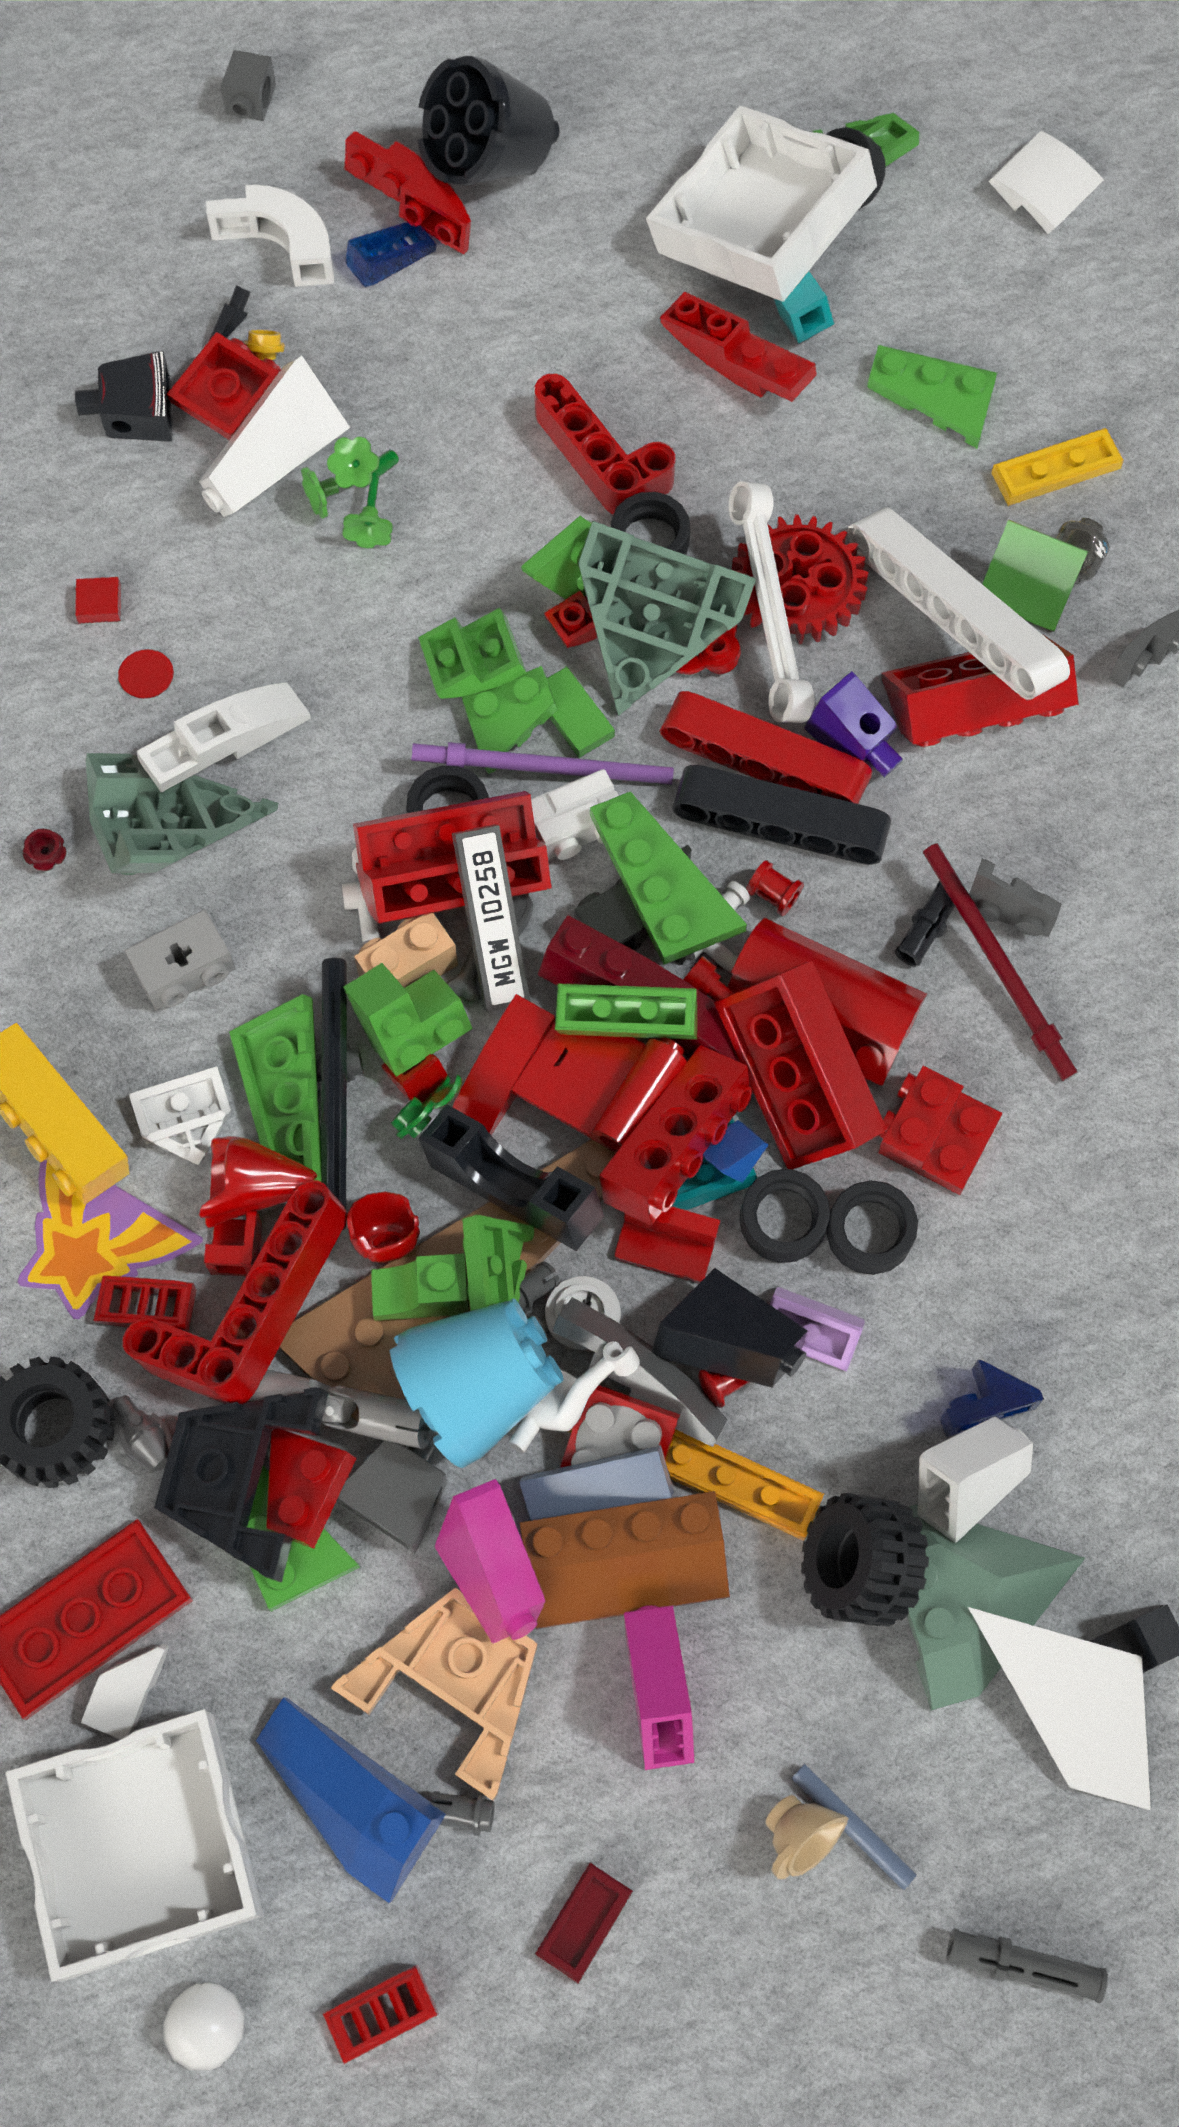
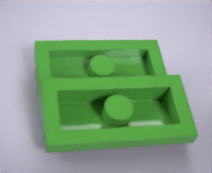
M501 608L490 612L465 627H462L456 617L418 637L436 694L440 699L456 698L488 691L527 674L508 619Z

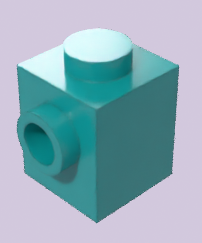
M810 271L806 273L784 302L774 298L779 316L798 344L834 325L827 295Z

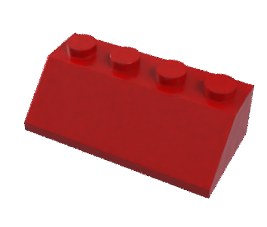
M1046 637L1065 655L1070 667V675L1067 680L1031 700H1026L1017 694L970 652L882 672L881 676L900 733L913 745L925 747L940 743L943 737L956 734L963 737L974 736L983 731L982 728L997 724L1003 727L1021 724L1024 721L1023 718L1038 714L1044 717L1062 714L1064 708L1079 705L1074 655Z
M813 960L714 1002L740 1062L748 1066L749 1083L787 1169L793 1170L858 1148L887 1130Z

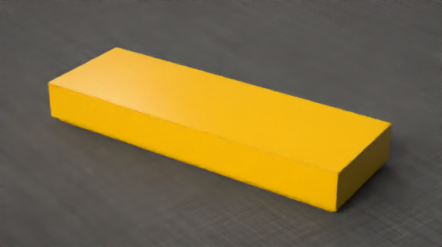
M1107 428L994 464L991 474L1007 505L1010 506L1119 470L1124 460Z

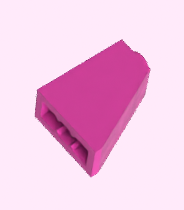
M493 1479L453 1496L434 1547L492 1644L509 1636L512 1640L520 1639L537 1626L536 1621L545 1603V1598L501 1486L496 1479Z
M644 1606L636 1611L625 1612V1635L645 1770L695 1763L692 1710L673 1606Z

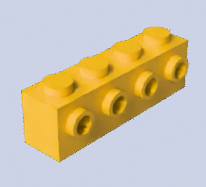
M17 1022L0 1032V1115L12 1129L17 1126L22 1129L28 1137L24 1140L25 1144L37 1161L41 1163L47 1160L56 1171L52 1176L62 1192L68 1197L75 1194L80 1202L86 1205L130 1174L128 1157Z

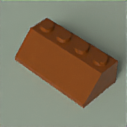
M715 1491L520 1522L523 1545L545 1598V1603L536 1621V1630L623 1616L625 1612L636 1611L644 1606L677 1607L730 1598L724 1538Z

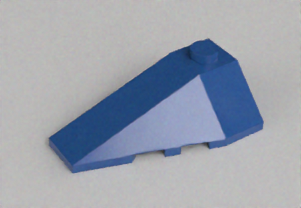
M283 1697L259 1734L256 1742L346 1871L386 1902L391 1903L446 1814L290 1699Z

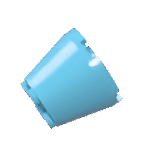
M514 1298L509 1301L409 1328L394 1337L397 1346L390 1349L394 1371L412 1411L418 1409L428 1427L432 1431L439 1433V1435L433 1437L435 1446L451 1463L460 1468H464L482 1458L556 1385L564 1381L563 1374L556 1361L550 1355L546 1356L541 1346L547 1342V1337L540 1323L534 1316L527 1319L520 1304Z

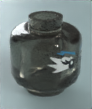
M1090 518L1064 522L1054 537L1088 551L1075 584L1093 579L1110 549L1109 541L1102 533L1103 527Z

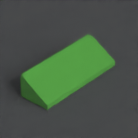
M558 984L555 1030L564 1035L697 1039V989Z

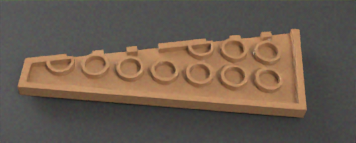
M591 1139L540 1171L553 1172L557 1166L594 1186L601 1202L603 1196L599 1175L616 1153ZM490 1201L463 1217L482 1215L529 1225ZM462 1219L419 1244L400 1260L391 1261L380 1269L408 1264L415 1261L416 1256L465 1253L463 1249ZM534 1227L533 1240L523 1242L520 1260L523 1259L527 1263L525 1274L535 1268L538 1263L544 1261L561 1242ZM370 1274L295 1320L279 1349L310 1379L317 1380L330 1387L343 1386L407 1400L397 1379L390 1356V1349L397 1346L394 1337L409 1328L451 1316L374 1321L372 1279ZM356 1404V1410L350 1417L358 1423L360 1417L359 1408Z

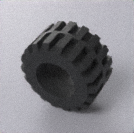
M50 1356L49 1363H45L40 1357L29 1359L30 1367L26 1369L18 1363L10 1368L13 1376L6 1381L0 1376V1464L17 1478H22L28 1484L37 1487L39 1483H43L47 1488H57L59 1481L63 1480L68 1485L78 1482L76 1474L84 1471L87 1475L92 1473L96 1468L91 1463L96 1457L104 1460L108 1453L107 1448L104 1446L105 1441H113L114 1429L110 1426V1421H114L115 1418L113 1409L108 1405L109 1398L91 1375L72 1361L66 1364L61 1358ZM60 1398L69 1400L73 1404L74 1417L67 1434L58 1442L49 1446H30L25 1438V1425L31 1412L39 1404L50 1399Z
M841 1493L840 1497L833 1496L827 1500L826 1506L819 1507L815 1512V1521H810L806 1530L808 1536L807 1540L803 1541L802 1552H804V1561L801 1562V1573L805 1574L803 1585L806 1593L811 1594L810 1602L815 1609L821 1610V1615L835 1621L874 1626L895 1625L896 1620L902 1621L908 1616L909 1607L915 1608L919 1601V1590H924L927 1580L924 1577L925 1568H929V1557L926 1556L925 1549L928 1547L926 1535H921L923 1525L918 1517H913V1510L907 1505H901L897 1501L851 1493Z

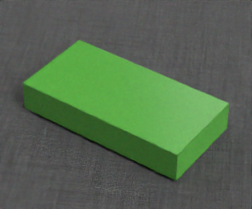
M568 667L547 678L558 709L549 719L578 758L615 737L613 726Z

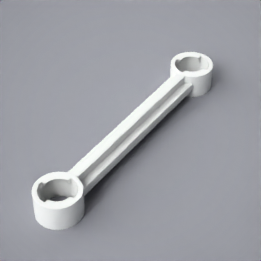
M738 482L731 491L728 509L732 522L736 525H743L753 578H756L755 588L775 680L769 693V711L776 722L805 723L813 713L815 696L811 684L806 680L799 679L767 525L773 511V494L770 487L766 484Z

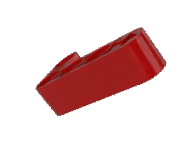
M549 373L537 380L534 386L535 417L538 423L610 514L614 515L616 508L626 498L637 493L659 492L668 494L672 490L675 475V453L668 444L651 442L627 455L568 379L557 373ZM618 488H625V489H627V490H617V489H618Z

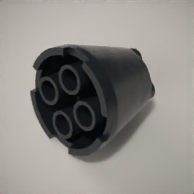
M469 55L458 57L454 60L449 58L444 60L428 78L419 100L418 108L424 109L422 119L423 138L417 140L419 151L430 173L444 183L468 186L520 175H533L546 160L552 144L558 140L560 133L559 124L553 119L550 105L541 94L489 61Z

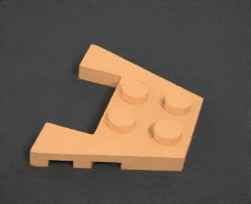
M454 1588L405 1626L404 1630L385 1645L378 1647L368 1655L357 1667L336 1680L331 1689L370 1715L397 1673H404L484 1729L455 1775L494 1801L498 1795L538 1644L528 1636L517 1640H512L509 1636L492 1644L462 1592Z

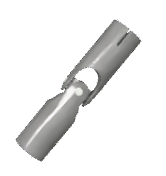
M273 1370L266 1371L254 1395L245 1402L264 1400L265 1396L275 1394L286 1396L302 1393L304 1389L317 1387L329 1393L322 1418L324 1424L329 1427L424 1449L428 1445L434 1432L428 1427L419 1410L412 1411L408 1401L405 1399L343 1386L330 1387L314 1379ZM357 1404L360 1419L358 1423L348 1422L351 1414L355 1412Z

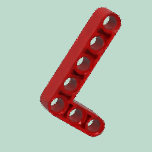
M310 1180L303 1182L291 1194L211 1341L155 1319L142 1318L133 1322L125 1331L123 1336L125 1352L146 1371L156 1377L224 1404L233 1402L244 1404L256 1392L341 1234L347 1220L346 1209L321 1181Z

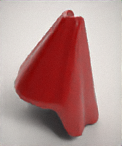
M236 1136L213 1138L211 1140L210 1200L201 1206L199 1216L200 1218H205V1224L208 1228H212L233 1218L246 1215L247 1211H259L286 1202L297 1186L303 1182L315 1180L317 1174L310 1168L252 1140Z

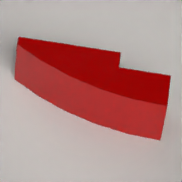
M515 994L485 1043L452 1107L483 1124L492 1135L517 1097L511 1093V1089L554 1024L555 1015Z

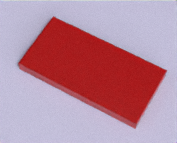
M139 1519L130 1523L0 1615V1684L22 1719L28 1720L194 1601Z

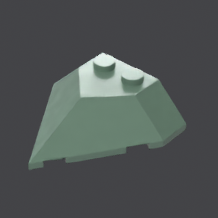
M592 521L578 564L617 715L619 716L643 695L653 690L707 648L709 644L742 621L756 578L716 564L698 560L636 538L632 534Z
M130 753L86 754L90 823L111 874L135 875L137 873H156L278 810L279 803L265 798H262L260 802H252L247 797L238 795V789L196 775H192L161 793L136 755Z
M917 1504L908 1506L913 1510V1517L920 1519L923 1525L921 1535H926L928 1542L925 1552L926 1556L929 1557V1568H925L924 1574L927 1580L924 1590H919V1601L915 1608L909 1607L907 1619L920 1658L915 1663L930 1710L933 1711L979 1697L1001 1669L1000 1663L968 1607L1034 1626L1084 1561L1085 1557L980 1524H976L957 1543H954L918 1516Z

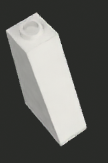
M302 355L290 361L281 369L199 480L204 489L202 496L205 502L214 512L218 513L220 511L223 517L238 511L350 428Z

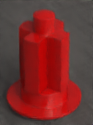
M703 1369L698 1373L702 1390L718 1408L725 1406L724 1397L750 1383L749 1381L715 1372L709 1374Z

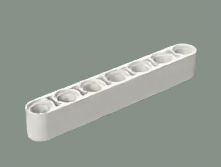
M884 507L848 527L847 536L849 543H858L857 556H865V563L1021 697L1031 700L1069 678L1070 667L1068 661L1056 645L889 507Z

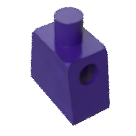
M853 671L821 697L804 727L819 743L856 757L865 763L869 761L884 778L903 761V758L887 743L897 728L896 722Z

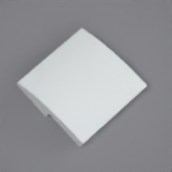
M1040 131L989 183L1014 211L1023 205L1046 233L1049 234L1104 179L1075 151L1053 136Z

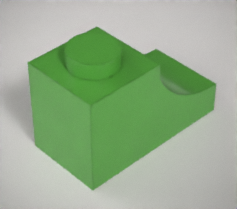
M465 1253L416 1256V1260L408 1264L371 1270L374 1321L455 1316L469 1312Z

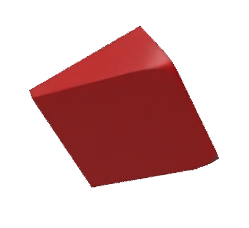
M429 1054L423 1061L397 1077L385 1063L381 1065L383 1071L409 1101L416 1097L423 1103L447 1076L440 1060L434 1054Z

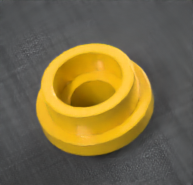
M249 330L248 340L244 341V344L252 351V354L261 360L264 358L274 360L276 359V353L285 351V344L281 342V333L277 331Z

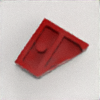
M273 1429L271 1433L266 1528L271 1532L286 1534L293 1538L292 1541L314 1549L356 1458L349 1452L286 1430Z

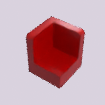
M247 1211L246 1220L231 1219L214 1226L212 1244L205 1245L204 1264L210 1275L247 1276L260 1253L262 1221L257 1211Z

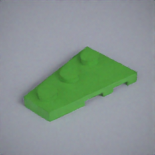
M878 345L867 388L908 411L916 409L933 418V425L944 431L949 427L965 436V442L977 449L997 372Z

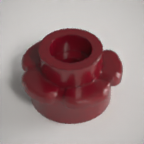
M49 829L34 830L25 839L23 858L27 864H32L38 871L52 870L54 865L61 864L66 858L67 849L63 846L64 839L60 834ZM43 849H49V852L47 854L41 853Z

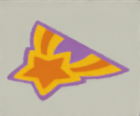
M44 1160L40 1163L38 1178L43 1212L36 1214L35 1234L37 1251L20 1273L17 1282L22 1287L56 1290L72 1318L80 1319L86 1314L99 1295L103 1275L137 1277L139 1275L137 1269L170 1261L201 1244L203 1238L116 1185H113L89 1203L83 1205L75 1194L68 1197L62 1192L52 1176L56 1171L47 1160Z

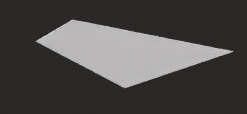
M968 1607L1069 1788L1151 1810L1142 1657Z

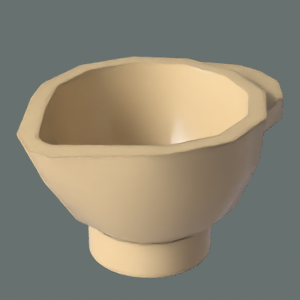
M794 1795L782 1799L771 1810L766 1819V1826L774 1833L773 1845L778 1855L772 1866L773 1875L777 1879H785L790 1875L792 1877L800 1876L817 1866L837 1843L847 1825L848 1817L815 1803L802 1804Z

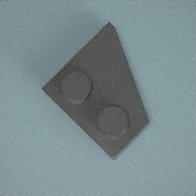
M982 858L969 895L985 921H1001L1016 926L1024 934L1049 937L1062 904L1050 896L1036 891L1031 885L1019 878L1012 879L1011 885L992 874L995 864Z

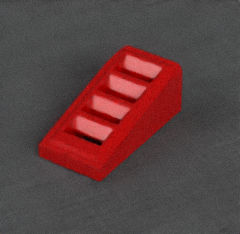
M103 1275L93 1321L98 1324L128 1328L138 1319L151 1318L189 1332L197 1290L194 1283ZM114 1289L123 1290L118 1313L109 1312ZM132 1292H140L136 1314H128ZM150 1294L158 1295L155 1315H146ZM168 1296L176 1297L173 1317L165 1316Z
M418 1965L323 2013L343 2064L439 2015ZM405 1983L419 2012L412 2017H409L397 1987ZM388 1993L400 2023L392 2027L378 1998ZM368 2002L381 2030V2033L373 2037L360 2009L361 2006ZM349 2012L363 2041L354 2047L341 2019L343 2015Z

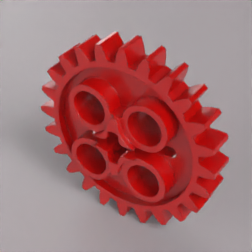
M795 514L792 525H787L780 516L777 519V527L775 529L769 524L767 525L790 634H796L799 644H803L805 634H811L816 642H820L822 630L824 629L834 637L837 633L838 623L848 627L852 614H859L861 601L865 600L868 571L864 570L865 556H856L857 542L845 545L847 536L845 530L836 535L831 533L832 522H828L821 529L817 527V518L815 516L810 519L808 525L802 524L799 514ZM740 543L738 545L737 557L732 559L731 570L753 577L747 544ZM800 552H807V553H810V554H812V555H810V556H804V555H801V554H799V553H800ZM827 583L834 585L835 587L827 588L822 586L821 584ZM755 584L744 615L752 613L750 623L752 628L763 623ZM794 602L799 604L800 606L792 607L786 605L785 603Z

